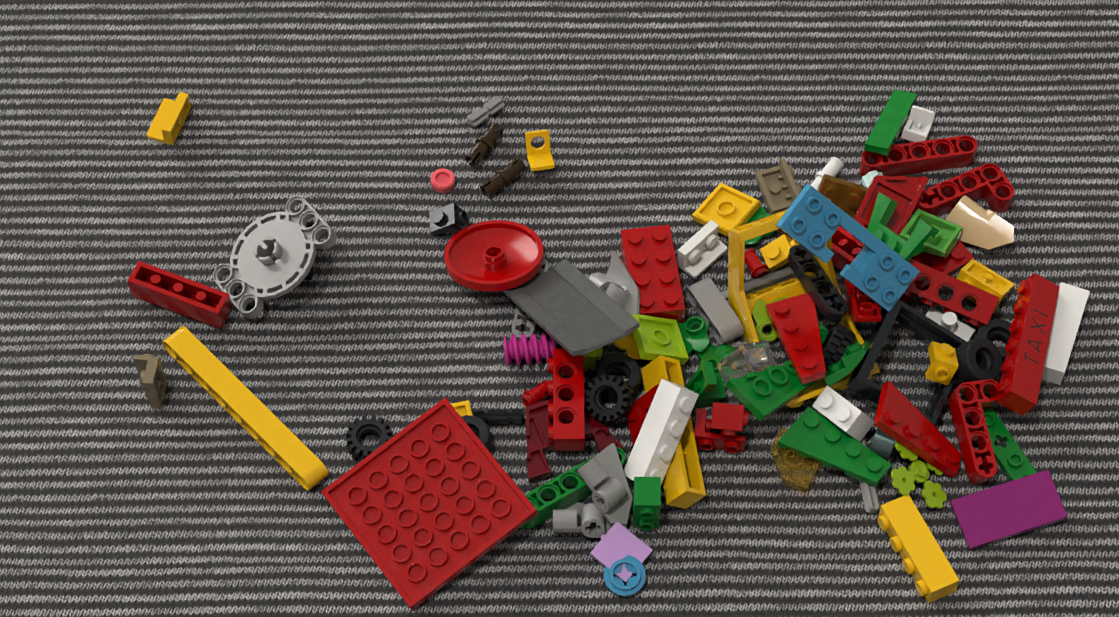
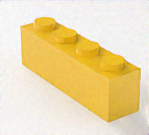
M909 494L881 505L877 517L878 524L882 531H886L889 535L890 544L894 552H899L903 559L902 564L906 573L913 576L919 595L924 596L929 604L956 592L960 580Z

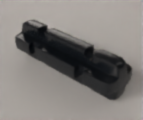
M521 408L512 409V411H508V409H491L488 412L475 410L473 416L483 419L484 422H488V425L509 424L512 421L513 424L523 423V410Z

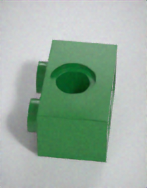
M634 477L633 528L641 530L659 528L661 477Z

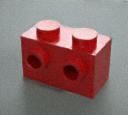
M712 402L710 428L720 429V434L736 436V431H742V426L748 425L749 411L744 410V405Z

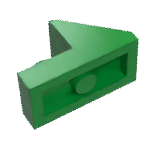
M702 362L685 386V388L699 394L693 410L726 397L722 377L714 372L712 362Z

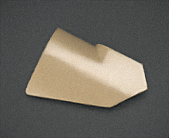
M966 195L960 199L945 219L963 227L958 241L986 250L1014 243V226L993 211L985 210Z

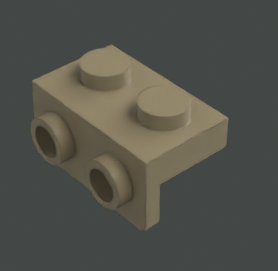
M780 158L779 165L776 167L755 172V179L771 215L787 210L802 191L799 184L796 185L793 168L791 165H787L785 158Z

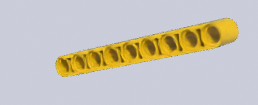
M180 327L162 341L167 352L305 490H311L329 475L326 466L186 327Z

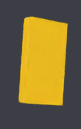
M179 92L175 101L163 99L147 132L148 139L174 145L191 109L189 94Z

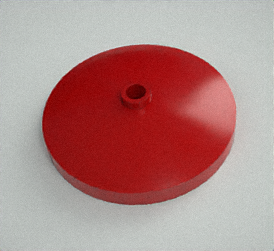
M491 220L470 225L456 233L445 247L444 259L449 276L458 284L477 291L494 292L515 288L532 279L542 267L544 251L540 237L529 227L512 221Z

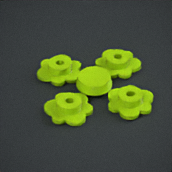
M896 441L895 448L899 451L900 456L903 459L908 458L913 462L909 465L908 471L904 466L891 471L893 487L898 489L900 494L906 496L910 491L915 490L913 482H925L924 490H922L921 494L925 499L926 505L929 508H942L947 495L941 490L939 483H933L928 478L929 470L935 471L938 476L942 475L943 472L928 462L925 465L922 461L917 460L918 455Z

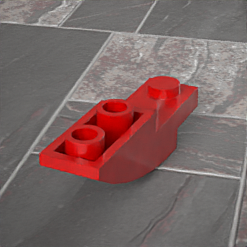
M843 278L846 292L845 302L848 305L847 311L853 322H881L882 317L879 304Z

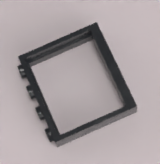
M898 300L890 312L883 308L881 322H876L867 341L871 346L860 363L854 368L846 386L878 405L882 387L869 380L868 376L895 320L929 342L946 343L955 348V350L967 341L901 300ZM956 373L948 385L937 384L925 413L921 412L935 427L938 421L942 419L940 412L948 404L951 388L959 381Z

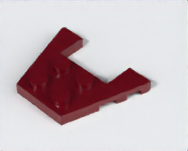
M553 398L526 406L527 473L529 483L551 476V470L544 453L553 450V441H548V426H553V418H548V403H553ZM562 398L561 400H563V401H569V400H571V399H570V398ZM584 403L585 439L592 437L599 453L612 443L624 450L619 440L616 441L608 428L591 415L593 412L588 411L587 405ZM563 420L561 423L569 424L571 421Z

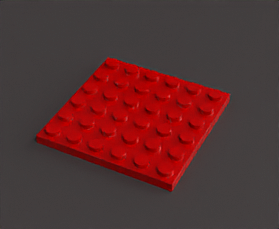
M443 398L321 491L411 610L418 607L538 514L535 507L446 398Z

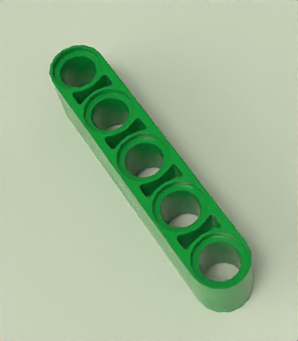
M616 447L624 470L626 466L625 452L621 448ZM593 457L525 494L538 514L520 528L531 529L553 517V509H566L592 495V491L576 470ZM545 499H552L553 501L546 502V501H544V500H545Z

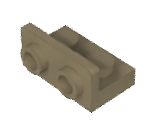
M152 354L134 355L133 361L140 377V384L144 386L145 397L148 398L151 408L161 409L168 382L160 358Z

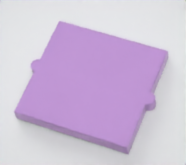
M617 521L606 535H601V541L589 555L604 567L606 566L610 569L614 562L624 559L628 555L635 557L643 563L653 550ZM622 564V571L617 573L616 576L622 578L623 582L626 583L633 574L627 571L625 564Z

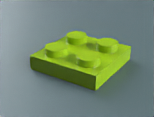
M640 314L632 315L640 324V327L633 332L641 359L653 361L659 355L680 360V364L685 365L689 357L677 320Z

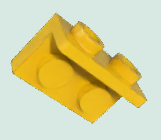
M974 259L960 270L956 278L1000 297L993 314L1015 285ZM966 296L967 299L977 304L974 297Z

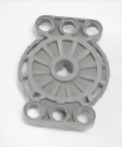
M293 196L287 201L285 212L279 211L266 214L246 227L233 246L230 264L224 263L217 266L213 272V279L223 292L229 294L231 302L243 315L250 319L256 318L263 310V299L278 298L297 287L313 266L316 249L326 250L331 248L336 242L337 235L302 196ZM299 203H303L302 209L297 213H293L294 207ZM315 217V223L311 227H306L307 221ZM329 232L328 238L323 242H319L321 234ZM272 253L278 258L276 261L270 258ZM230 271L229 278L221 281L223 273ZM238 286H243L242 292L237 296H233L234 290ZM255 301L254 308L246 311L247 304Z

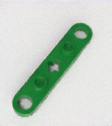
M962 395L961 399L967 401V398ZM993 408L983 409L996 463L1009 482L1037 473ZM967 418L969 424L973 426V422ZM997 439L999 442H1005L1004 448L1000 445H995Z

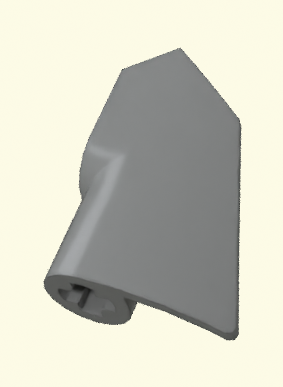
M612 251L607 274L597 272L588 279L631 316L639 314V288L617 253Z
M612 443L576 470V472L592 491L594 504L602 512L609 524L614 525L618 521L621 525H627L633 496L616 446Z
M577 502L566 509H553V533L582 532L590 538H601V535H606L613 526V524H609L594 503L583 504Z

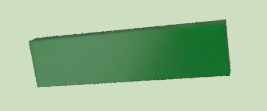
M894 89L865 142V151L882 155L889 154L910 115L912 106L917 101L916 93Z

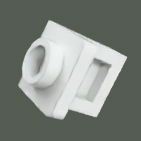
M915 105L912 106L901 138L908 140L910 143L926 141L933 124L935 112Z

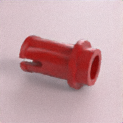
M754 249L746 250L744 253V263L751 272L750 276L753 279L768 275V266L762 263Z
M544 380L530 391L525 390L523 392L521 401L525 407L539 403L548 397V380Z

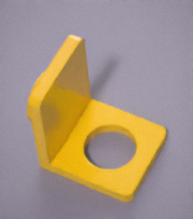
M545 129L526 132V153L531 171L555 168L550 148L549 131ZM538 136L542 137L545 140L544 145L540 148H534L531 145L532 139Z

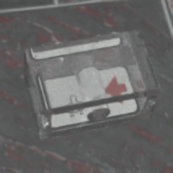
M768 341L743 344L717 363V367L725 386L729 379L735 377L739 379L750 372L758 373L764 371L766 367L773 366L776 362Z

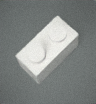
M826 386L812 405V407L859 442L874 424L873 419L829 386Z

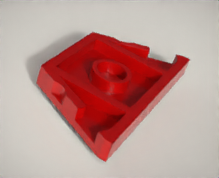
M874 176L853 219L867 229L879 192L883 193L898 203L886 226L899 235L906 226L929 178L926 176Z

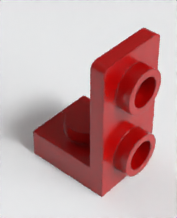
M696 408L694 436L696 446L699 449L705 451L719 449L728 453L744 451L745 436L710 433L711 419H706L707 409Z

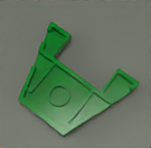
M879 192L867 230L906 261H909L916 252L921 253L923 251L926 240L930 236L934 238L939 230L928 222L919 219L907 241L886 226L898 203Z

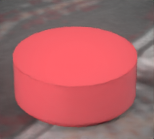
M441 168L432 173L431 187L434 191L448 193L454 188L455 176L452 171Z

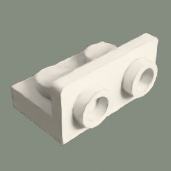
M710 220L678 249L677 266L693 279L699 277L727 251V246L718 240L719 225L713 220Z

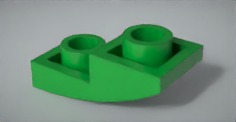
M856 342L846 348V352L841 358L842 361H838L828 367L829 370L824 378L827 386L844 378L860 363L871 346L869 342L863 344Z

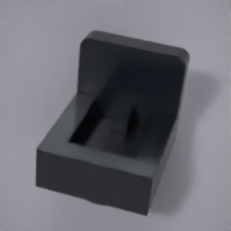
M455 203L429 212L430 233L435 237L455 229L460 231L468 227L469 217L466 211L462 210Z

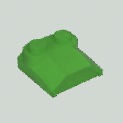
M918 209L899 235L908 241L919 219L924 220L937 228L939 232L934 238L930 236L924 243L925 248L921 253L916 252L913 256L927 253L947 258L955 247L963 227Z

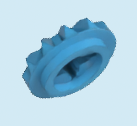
M627 555L625 558L614 562L610 569L605 566L603 579L606 587L615 595L627 597L637 594L643 587L646 573L644 566L638 559ZM622 564H625L627 571L633 574L632 577L628 578L626 586H624L622 578L616 577V574L622 571Z

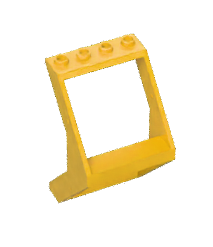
M787 210L729 230L728 304L742 323L744 335L742 336L747 345L760 343L751 316L753 315V308L759 299L770 304L777 298H791L808 293L797 277L747 295L744 292L745 241L780 229L776 224ZM832 237L825 245L830 250L832 246ZM814 255L841 295L831 259L826 264ZM812 272L805 273L809 277H817ZM820 289L823 295H829L827 291ZM847 312L845 319L839 323L855 333L856 336L853 343H865ZM761 344L751 351L761 371H764L766 367L773 366ZM876 362L868 376L869 380L873 374L880 372ZM854 369L829 387L835 390L848 388L846 385ZM824 378L785 405L794 408L804 404V400L810 398L817 399L827 386Z

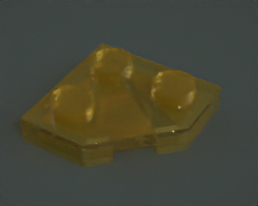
M781 427L770 447V454L782 483L806 493L822 462L810 457L806 459L797 455L798 452L789 448L785 450L778 447L779 439L787 431V429Z

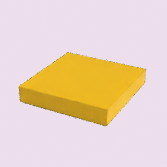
M720 183L692 214L694 221L704 226L710 220H713L719 225L718 232L729 237V230L745 225L761 207L759 200Z

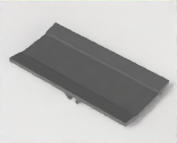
M566 259L553 266L550 270L534 276L526 283L502 291L572 356H583L630 335L640 327L639 322Z

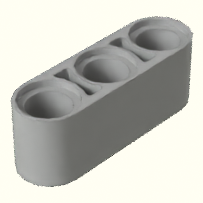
M709 277L685 288L690 304L699 317H702L708 323L709 331L719 345H724L744 335L741 321Z

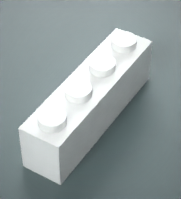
M1060 283L1042 380L1061 385L1090 291L1066 283Z
M661 379L624 468L626 477L633 481L634 477H661L662 484L699 394L680 384Z

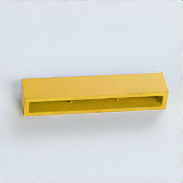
M659 355L641 369L645 393L654 386L659 385L661 379L684 386L680 360ZM691 416L662 482L666 504L684 509L689 508L706 496Z

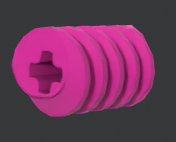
M545 333L541 334L539 341L535 334H531L529 341H527L525 334H521L519 341H517L515 334H511L510 340L507 342L504 335V359L507 366L511 365L513 359H515L517 366H520L523 359H525L527 365H531L533 358H535L537 365H541L543 358L546 359L547 364L548 358H553L555 339L553 340L550 337V340H547Z

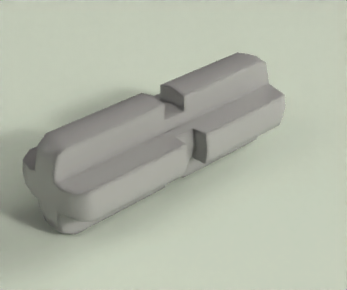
M495 96L482 106L483 108L479 107L469 114L467 121L470 126H479L489 118V115L493 116L505 106L503 100Z

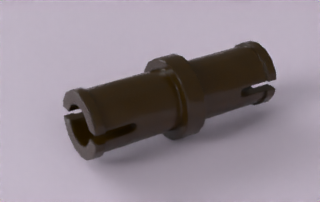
M491 123L485 133L476 139L475 146L465 156L466 162H469L472 158L469 165L477 167L483 157L493 150V144L503 134L502 128L496 132L499 127L498 124Z
M516 157L503 169L499 168L496 170L493 177L480 185L482 193L487 198H490L503 186L507 187L510 185L512 179L526 170V165L519 157Z

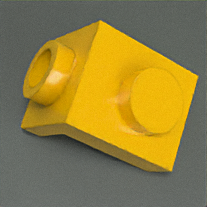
M784 234L762 247L760 251L768 269L774 272L787 264L790 248L794 245H799V243L795 239L791 240Z
M932 341L928 347L931 364L925 372V378L948 385L959 367L955 348L946 343L940 344Z

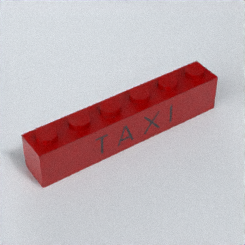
M1035 273L1027 280L1021 281L1018 286V300L1013 308L1015 315L1009 327L1011 332L1010 339L1005 347L1007 352L1006 358L1001 366L1002 378L997 386V403L1021 416L1037 405L1060 287Z

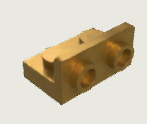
M824 174L817 191L826 198L831 199V202L853 218L868 187Z

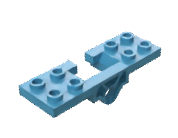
M806 184L776 224L826 264L835 253L825 245L837 229L841 227L854 236L864 247L850 265L846 264L840 275L888 312H890L920 272L809 184Z

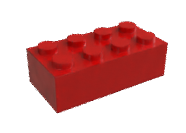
M670 225L621 230L620 249L622 261L639 288V314L677 320V323H684L685 304Z

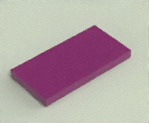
M1048 469L950 501L968 550L1065 520L1068 517Z

